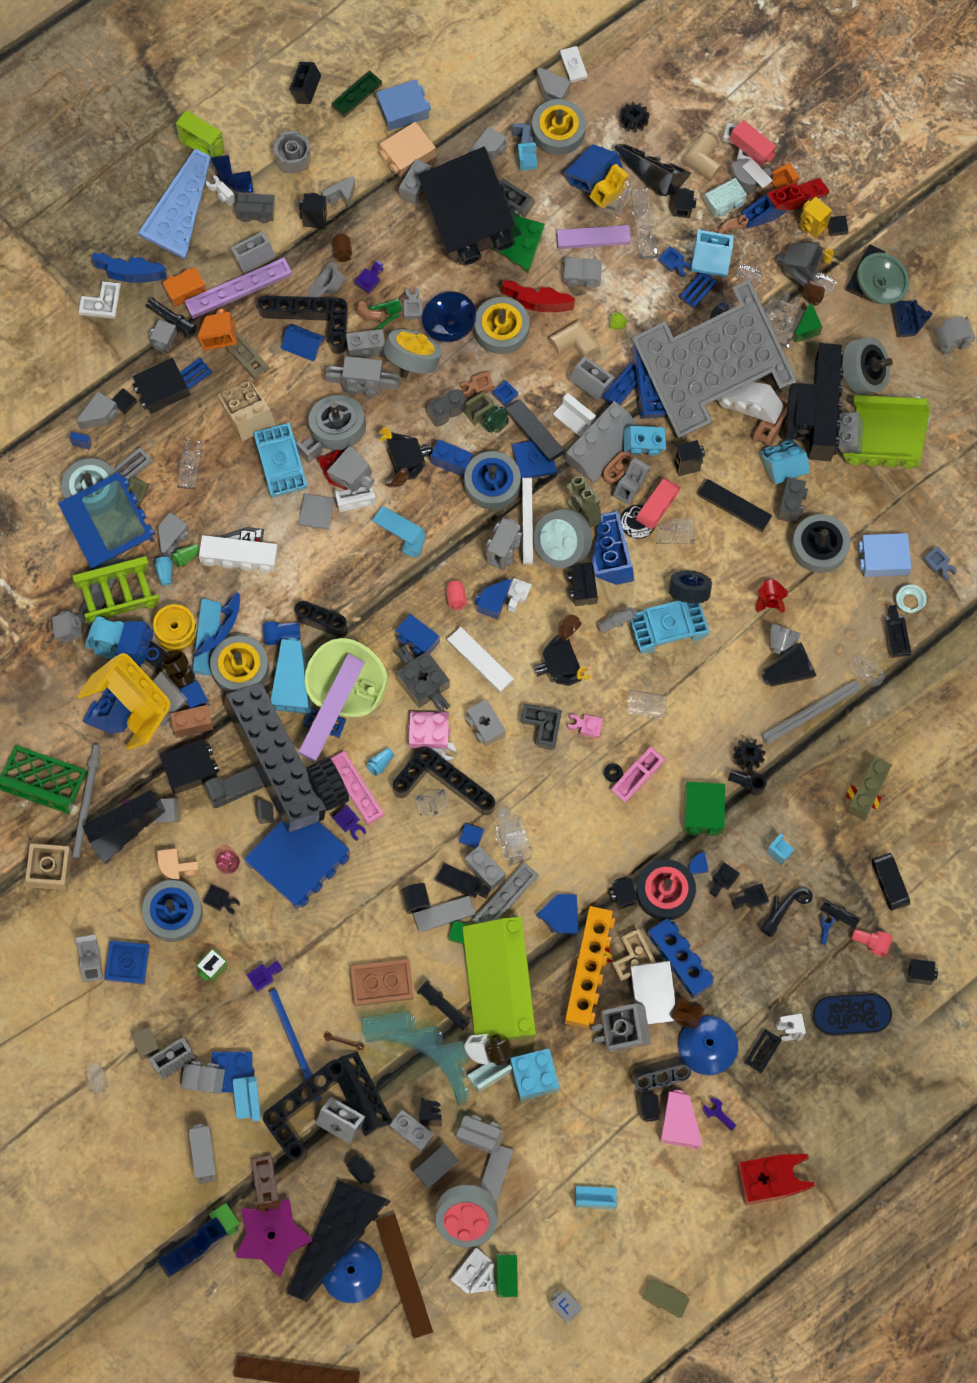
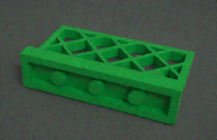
M15 745L0 775V791L70 815L74 800L87 775V770ZM19 752L25 754L27 759L17 763L15 757ZM42 760L45 766L35 769L32 762ZM29 763L32 771L22 774L19 767ZM55 766L61 767L63 772L53 776L50 768ZM17 768L19 776L14 778L7 776L8 771ZM48 770L50 777L40 781L37 773ZM73 772L81 774L79 779L72 782L68 774ZM35 775L38 782L31 785L25 782L24 778ZM66 776L68 783L58 787L55 779ZM53 781L54 789L48 791L43 788V784ZM71 787V797L62 796L60 791Z

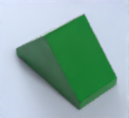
M810 303L795 332L793 342L797 343L821 334V322L814 306Z

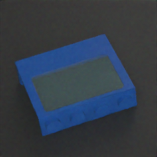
M119 472L58 503L92 570L99 569L100 564L147 540H150L151 543L155 541L153 538L155 532L150 524L146 525L144 519L147 517L143 509H138L136 505L139 502L134 492H129L127 487L130 484L126 476L122 477Z

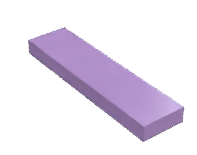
M629 225L557 230L558 249L631 244Z

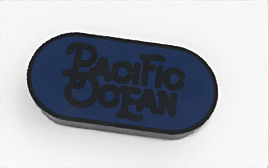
M873 993L827 996L817 1002L812 1012V1020L815 1027L827 1036L876 1034L883 1031L889 1025L892 1018V1009L889 1002L884 997Z

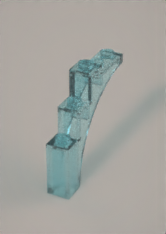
M409 1011L362 1019L366 1042H394L412 1047L423 1053L437 1064L448 1078L455 1092L458 1106L466 1105V1099L470 1097L468 1087H464L462 1080L466 1079L464 1067L460 1068V1065L467 1064V1058L470 1057L465 1050L464 1041L440 1045V1043H443L441 1031H437L436 1026L413 1030L412 1028H416L415 1018L410 1016Z

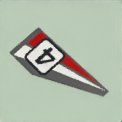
M245 527L217 537L262 542L264 529Z

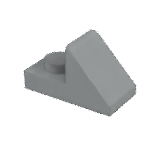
M354 176L321 191V195L326 196L327 205L336 203L342 198L346 207L349 208L355 190Z

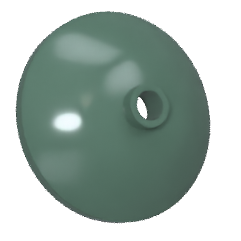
M873 253L867 256L859 265L857 272L859 286L871 300L888 305L897 303L906 295L909 289V276L906 268L897 258L886 253Z

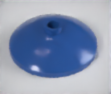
M702 1016L697 1029L684 1027L679 1037L678 1048L680 1056L686 1060L692 1071L701 1075L711 1076L724 1072L733 1064L738 1053V1039L733 1028L724 1020L714 1016ZM711 1040L713 1042V1045L708 1046L706 1044V1041Z
M357 1241L345 1257L342 1256L336 1263L337 1267L332 1272L330 1271L322 1280L325 1289L333 1298L344 1303H358L372 1296L379 1287L382 1279L381 1261L377 1253L370 1246ZM349 1267L355 1268V1272L353 1274H349L347 1272V1269Z

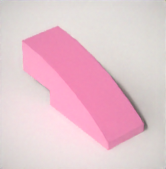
M649 747L611 790L626 803L667 760L653 747Z

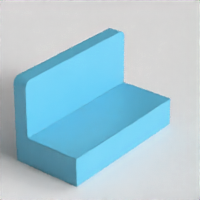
M257 1076L233 1079L237 1119L252 1118V1122L261 1121Z
M576 1186L575 1208L616 1210L617 1188Z

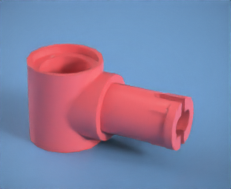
M855 929L852 940L868 945L872 953L886 957L893 937L881 931H877L876 934H869Z

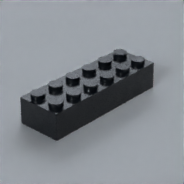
M819 343L816 353L813 383L817 384L815 425L810 439L809 460L831 462L833 455H836L837 448H839L840 437L837 436L841 425L839 414H841L842 408L840 397L843 391L841 380H843L844 374L842 369L844 352H842L841 344Z

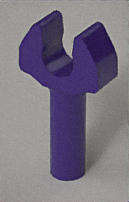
M711 1098L710 1101L715 1105L716 1109L712 1111L704 1105V1114L707 1118L717 1117L732 1131L737 1125L722 1112L721 1106L723 1103L719 1099Z

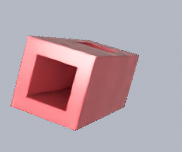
M744 119L732 130L729 140L761 167L766 162L770 163L773 160L776 146Z

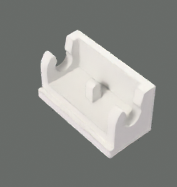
M363 486L357 491L345 490L339 492V490H335L334 492L339 512L376 504L373 487L367 489Z
M802 1014L780 1017L776 1024L777 1030L783 1031L786 1029L785 1033L789 1034V1036L781 1037L782 1041H801L806 1034Z

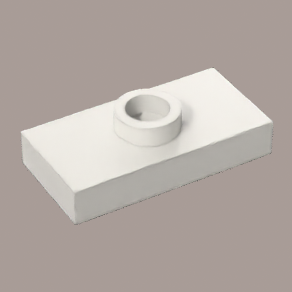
M577 46L560 50V56L569 81L574 83L587 79L588 76Z

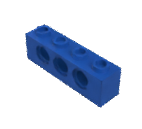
M667 918L650 929L647 936L663 959L670 961L671 970L690 997L694 999L712 987V980L714 978L708 969L705 970L702 967L700 957L696 953H692L688 940L680 936L678 933L679 928L675 922H670ZM673 938L675 940V944L668 945L666 944L665 939ZM684 954L687 960L681 962L677 959L676 955ZM696 970L698 977H690L688 971Z

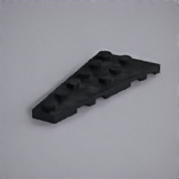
M338 1180L314 1232L312 1242L309 1243L287 1294L307 1302L322 1285V1280L337 1267L336 1263L342 1256L345 1257L365 1233L366 1227L371 1221H375L378 1218V1213L384 1206L387 1207L391 1201Z

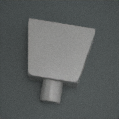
M351 446L343 452L327 471L330 480L353 491H357L361 485L370 489L375 482L370 477L372 474L370 465Z

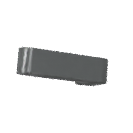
M255 766L222 781L217 777L208 780L204 784L206 794L213 808L224 806L265 787Z

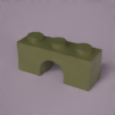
M874 756L847 811L848 813L865 821L892 764Z

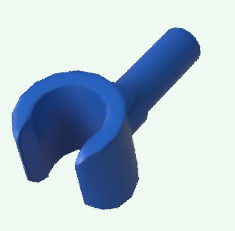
M824 915L821 920L823 928L821 944L826 945L828 932L832 927L834 918L831 917L830 923H826Z

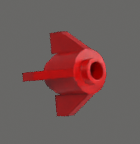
M768 579L764 581L758 589L759 597L755 605L756 611L760 612L766 609V607H776L780 612H785V605L782 599L788 596V590L776 580Z

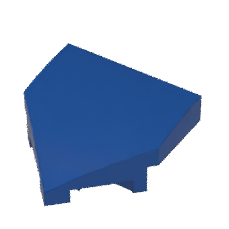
M557 894L536 914L539 919H542L547 924L552 933L571 935L579 933L577 895Z

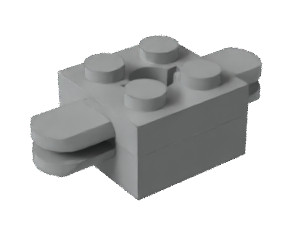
M345 356L344 367L328 366L326 368L325 380L327 382L343 384V392H347L350 395L365 394L368 397L380 396L381 388L396 390L399 387L400 376L394 373L383 372L382 360Z

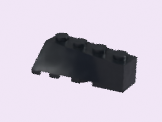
M149 790L82 827L89 843L103 863L106 864L116 852L118 853L124 848V845L131 839L136 838L140 831L145 827L147 828L165 812V808L159 795Z

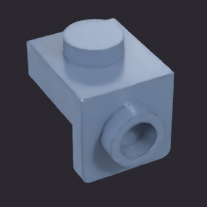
M524 123L513 124L512 135L522 137L521 144L533 143V136H530V125Z

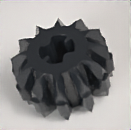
M633 101L631 106L626 103L625 107L620 110L619 116L622 128L627 127L628 132L631 129L635 133L637 129L643 131L644 126L648 125L650 116L646 106L641 107V102L635 105Z
M746 738L745 743L740 740L738 742L739 746H734L733 750L735 753H733L732 757L737 759L736 765L742 764V770L746 766H748L749 771H752L753 766L758 769L760 767L759 763H763L765 760L762 756L766 752L761 750L762 744L756 745V739L751 743L750 739ZM746 752H748V754L749 752H751L753 754L752 757H750V755L747 757L745 755Z

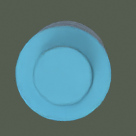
M426 534L422 535L415 546L404 542L402 552L411 557H420Z

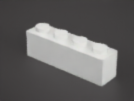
M202 535L199 559L200 563H203L205 566L221 565L227 569L238 567L245 571L255 569L263 573H270V571L275 572L278 546L272 543Z

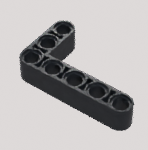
M267 295L259 298L257 302L259 314L266 319L330 321V350L334 354H342L346 350L348 306L344 299ZM266 305L270 306L268 309L262 308ZM283 306H288L287 309H281ZM306 307L305 310H300L299 308ZM320 307H324V308H325V309L322 310V311L318 310V308H320ZM343 308L342 311H337L336 309ZM338 324L342 325L341 328H336L335 326ZM336 341L342 342L339 345L334 344Z
M428 747L421 748L393 781L394 795L398 798H405L428 773L482 815H491L495 810V799L490 793ZM423 755H428L431 757V759L429 761H423L421 760V757ZM442 766L446 771L438 773L436 768ZM415 769L419 773L416 776H411L409 771ZM458 778L461 780V783L454 785L451 780ZM399 784H404L407 786V788L402 791L398 790L396 787ZM468 790H474L476 792V795L468 796L466 792ZM484 801H488L492 805L489 808H484L481 804Z
M338 1059L331 1060L264 1112V1124L290 1159H304L308 1154V1148L289 1120L348 1074V1065L344 1061ZM339 1063L342 1070L336 1075L334 1073V1066ZM324 1076L326 1083L320 1087L318 1085V1078ZM305 1088H308L310 1091L307 1099L302 1097V1091ZM291 1100L294 1107L291 1111H288L286 1103ZM272 1113H276L278 1116V1120L274 1124L270 1121ZM284 1129L289 1131V1137L286 1140L281 1136ZM298 1145L301 1148V1153L296 1157L293 1154V1149Z

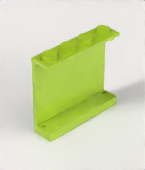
M855 395L854 404L857 408L856 412L859 413L863 421L862 454L853 452L843 453L846 462L853 466L866 464L871 467L883 465L889 468H894L895 466L912 469L913 467L920 468L931 410L928 399Z

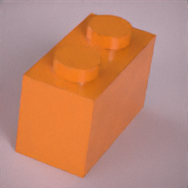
M196 267L186 269L181 274L171 276L163 282L164 291L173 308L185 303L184 301L206 292L205 283Z

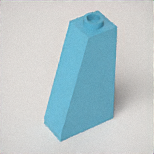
M296 638L281 640L271 703L277 711L308 714L311 713V701L306 692L304 682L306 672L305 653L301 641Z

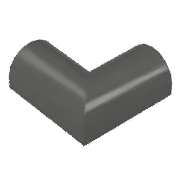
M524 704L521 724L539 727L536 743L538 747L555 749L562 710Z

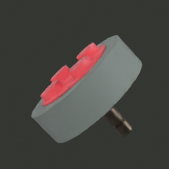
M473 1185L453 1187L447 1190L438 1201L436 1209L437 1230L446 1241L456 1246L474 1247L483 1244L492 1237L496 1230L497 1204L494 1198L480 1187Z

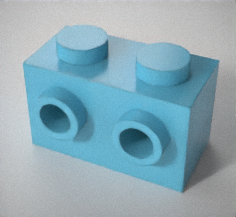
M629 426L623 430L624 452H631V455L648 453L649 456H657L660 452L666 450L665 427Z

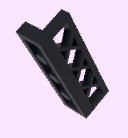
M354 1052L338 1058V1060L344 1061L348 1065L349 1070L348 1074L338 1084L350 1108L365 1116L361 1127L364 1136L366 1137L380 1128L389 1126L393 1121L359 1053ZM350 1059H354L357 1068L351 1065ZM339 1063L334 1066V1073L337 1075L342 1070ZM359 1077L364 1079L365 1086L360 1083ZM368 1095L373 1097L374 1104L369 1101ZM377 1113L382 1115L384 1122L380 1123Z

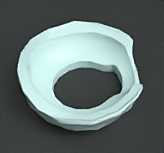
M917 585L903 586L896 595L897 605L904 612L914 613L926 605V593ZM906 595L915 596L918 601V607L915 609L906 607L903 603V598Z

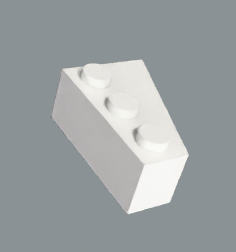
M755 382L717 399L720 406L724 408H729L773 424L776 423L784 407L770 385Z

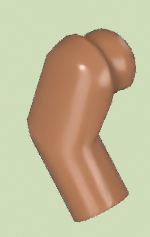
M363 301L357 303L356 311L364 320H381V311H370Z

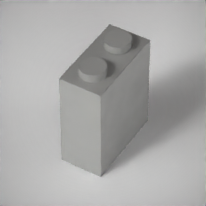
M205 1124L194 1125L193 1129H189L195 1179L198 1184L219 1181L212 1131L209 1126L205 1127Z

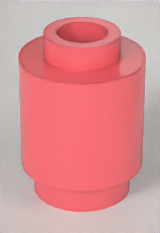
M461 581L449 582L446 588L448 605L453 610H461L467 605L465 587Z

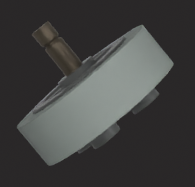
M333 395L317 402L309 414V426L312 437L316 443L320 442L322 447L326 449L343 450L349 446L352 447L361 440L366 431L363 408L358 401L349 396Z

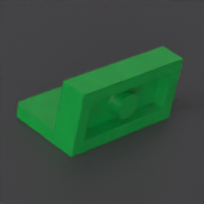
M499 1253L497 1254V1298L518 1297L517 1255H501Z

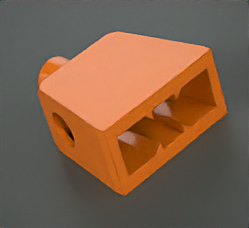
M218 309L216 314L204 318L198 334V340L204 351L237 345L236 324L231 314L225 309Z

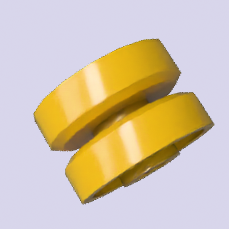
M177 604L167 605L160 609L154 617V632L157 642L162 648L169 652H180L187 650L195 642L197 628L194 616L188 608Z

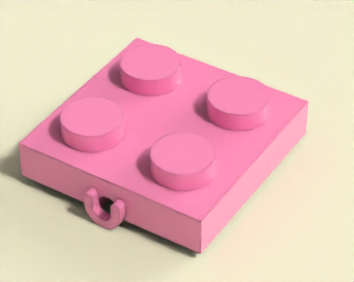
M410 711V726H408L409 748L448 749V735H450V727H448L449 712Z

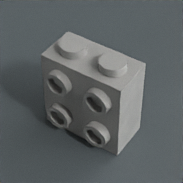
M505 518L502 519L501 523L496 524L493 531L494 537L488 540L485 547L487 550L485 553L487 564L503 571L506 566L511 565L514 549L518 550L522 535L520 525L513 519L507 520Z

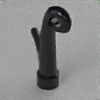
M803 887L794 889L780 904L779 896L776 895L769 917L760 926L761 932L768 937H773L778 930V925L794 900L796 899L801 904H808L813 899L812 891ZM803 894H804V895H806L807 897H806V898H801L800 895H803Z

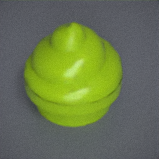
M620 311L611 315V330L624 329L628 323V320Z

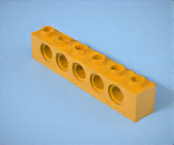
M589 907L565 1024L588 1029L589 1023L593 1024L595 1012H592L593 1004L597 1005L600 993H596L597 985L601 986L604 974H600L601 966L605 967L608 955H604L605 947L609 948L611 936H608L609 929H613L615 918L612 917L613 911ZM596 926H601L604 929V932L602 934H597L594 932L593 928ZM591 945H597L600 948V951L597 953H593L590 951L589 947ZM587 964H593L595 965L596 970L593 972H589L586 970L585 966ZM583 983H589L591 984L592 989L589 991H585L582 989L581 985ZM579 1002H585L587 1003L588 1008L586 1010H581L578 1008L577 1004Z

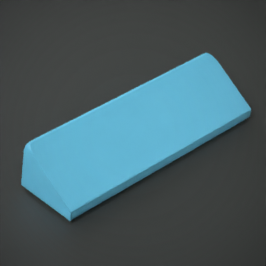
M202 599L196 648L203 639L208 636L213 637L219 628L222 603ZM216 647L200 656L194 657V674L212 676L210 659Z

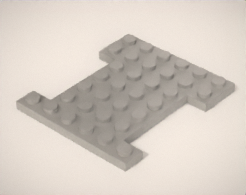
M750 279L732 287L740 305L676 337H673L666 321L632 337L678 438H682L713 423L705 405L768 374L773 373L780 389L797 382L795 374Z

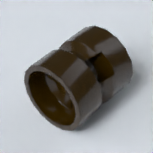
M175 652L162 661L166 673L169 674L168 677L177 687L185 686L195 679V674L191 666L188 665L189 662L184 652Z

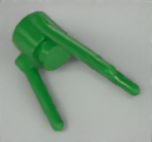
M398 298L367 307L371 311L384 308L387 315L391 314L387 320L374 330L382 329L393 319L398 318V313L402 312V306Z

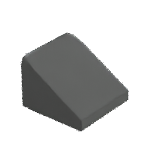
M257 800L259 823H273V805L263 800Z

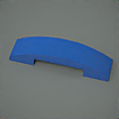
M238 592L228 598L220 611L226 617L213 637L208 636L200 642L193 653L194 657L200 656L216 647L231 631L240 607V594Z

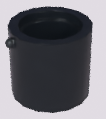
M425 883L412 884L401 889L407 914L431 908Z

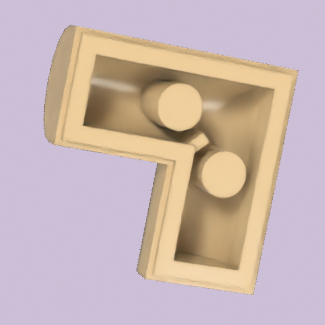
M703 133L682 159L684 164L712 181L722 167L721 164L709 157L717 147L716 139L709 133Z
M580 320L549 337V342L558 354L575 346L582 357L586 356L588 358L600 350V347Z
M639 929L621 937L629 955L612 963L613 970L620 982L631 977L630 966L656 962Z

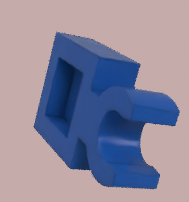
M671 246L658 259V262L671 272L675 269L678 270L679 276L683 278L686 275L682 270L683 268L691 271V264L682 262L684 256Z

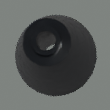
M801 642L764 668V674L761 675L765 684H770L771 687L812 679L817 676Z

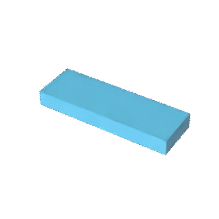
M382 506L372 519L376 525L412 546L416 545L425 532L421 527L385 506Z

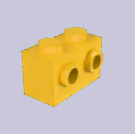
M817 197L812 201L808 200L802 207L803 213L800 216L801 221L799 225L805 233H809L815 239L828 227L832 209Z

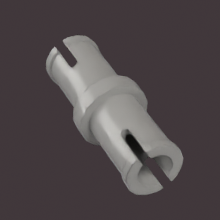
M629 607L620 613L616 612L612 614V617L599 622V629L602 633H606L615 627L619 628L623 626V623L635 619L637 614L633 607Z

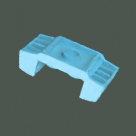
M290 423L254 431L255 443L261 458L271 498L306 490L307 483Z
M675 601L637 612L636 618L631 620L641 654L654 652L655 646L690 637L692 642L700 640L709 633L700 603L689 604Z

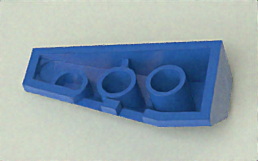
M614 511L601 514L602 522L598 523L597 538L594 545L595 550L592 557L595 576L615 585L633 582V566L619 512Z
M106 688L102 691L103 695L98 702L93 701L83 722L108 733L124 732L128 726L127 719L131 712Z

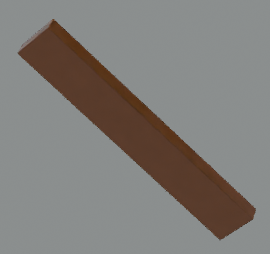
M392 1214L378 1219L376 1223L413 1338L416 1339L431 1334L433 1329L396 1215Z

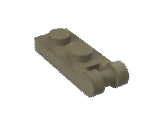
M238 332L237 345L225 347L253 380L256 381L260 378L259 375L270 370L267 363ZM257 363L259 367L254 369L252 366Z

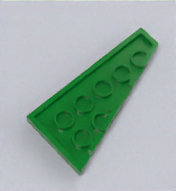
M514 215L522 235L514 238L516 243L512 247L495 252L504 255L510 259V262L519 265L525 272L529 273L545 224Z

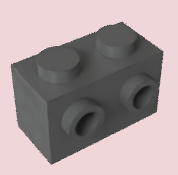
M502 178L501 182L513 213L517 216L521 214L526 217L535 204V200L531 195Z
M787 478L778 520L796 524L798 516L802 517L804 505H801L802 499L806 500L808 489L805 488L806 481Z

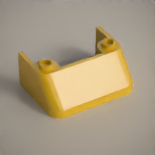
M122 653L112 658L93 673L77 697L81 699L108 688L131 712L127 719V725L134 735L125 747L127 750L149 742L169 711L170 700L128 654Z

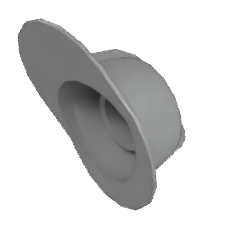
M335 262L328 263L322 273L312 283L308 292L309 297L333 294L339 290L345 280V275L337 270Z

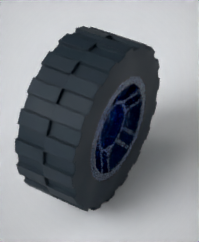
M682 570L675 572L671 575L669 594L676 600L684 603H704L709 600L711 595V578L696 571Z

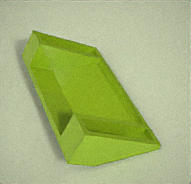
M522 917L504 918L463 926L474 1034H489V1037L494 1034H500V1036L507 1037L509 1041L535 1038L536 1032Z

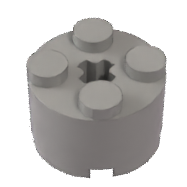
M286 131L274 143L275 161L283 173H299L309 167L311 161L310 143L305 135H301L300 132Z
M963 316L943 322V327L939 328V325H937L933 329L940 351L944 355L954 352V349L959 347L961 350L971 347V342L975 341L976 338L967 316L965 320Z

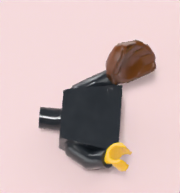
M386 427L381 429L379 433L383 434V436L380 437V441L388 440L387 450L396 476L387 481L385 486L390 488L400 487L407 480L416 479L425 467L424 457L432 454V447L430 444L420 447L417 438L393 433Z
M567 615L559 622L558 634L543 650L541 657L543 663L533 666L537 677L547 674L550 682L564 686H571L582 679L589 680L591 678L588 674L584 675L589 669L585 667L580 668L570 640L567 639L582 624L576 615Z

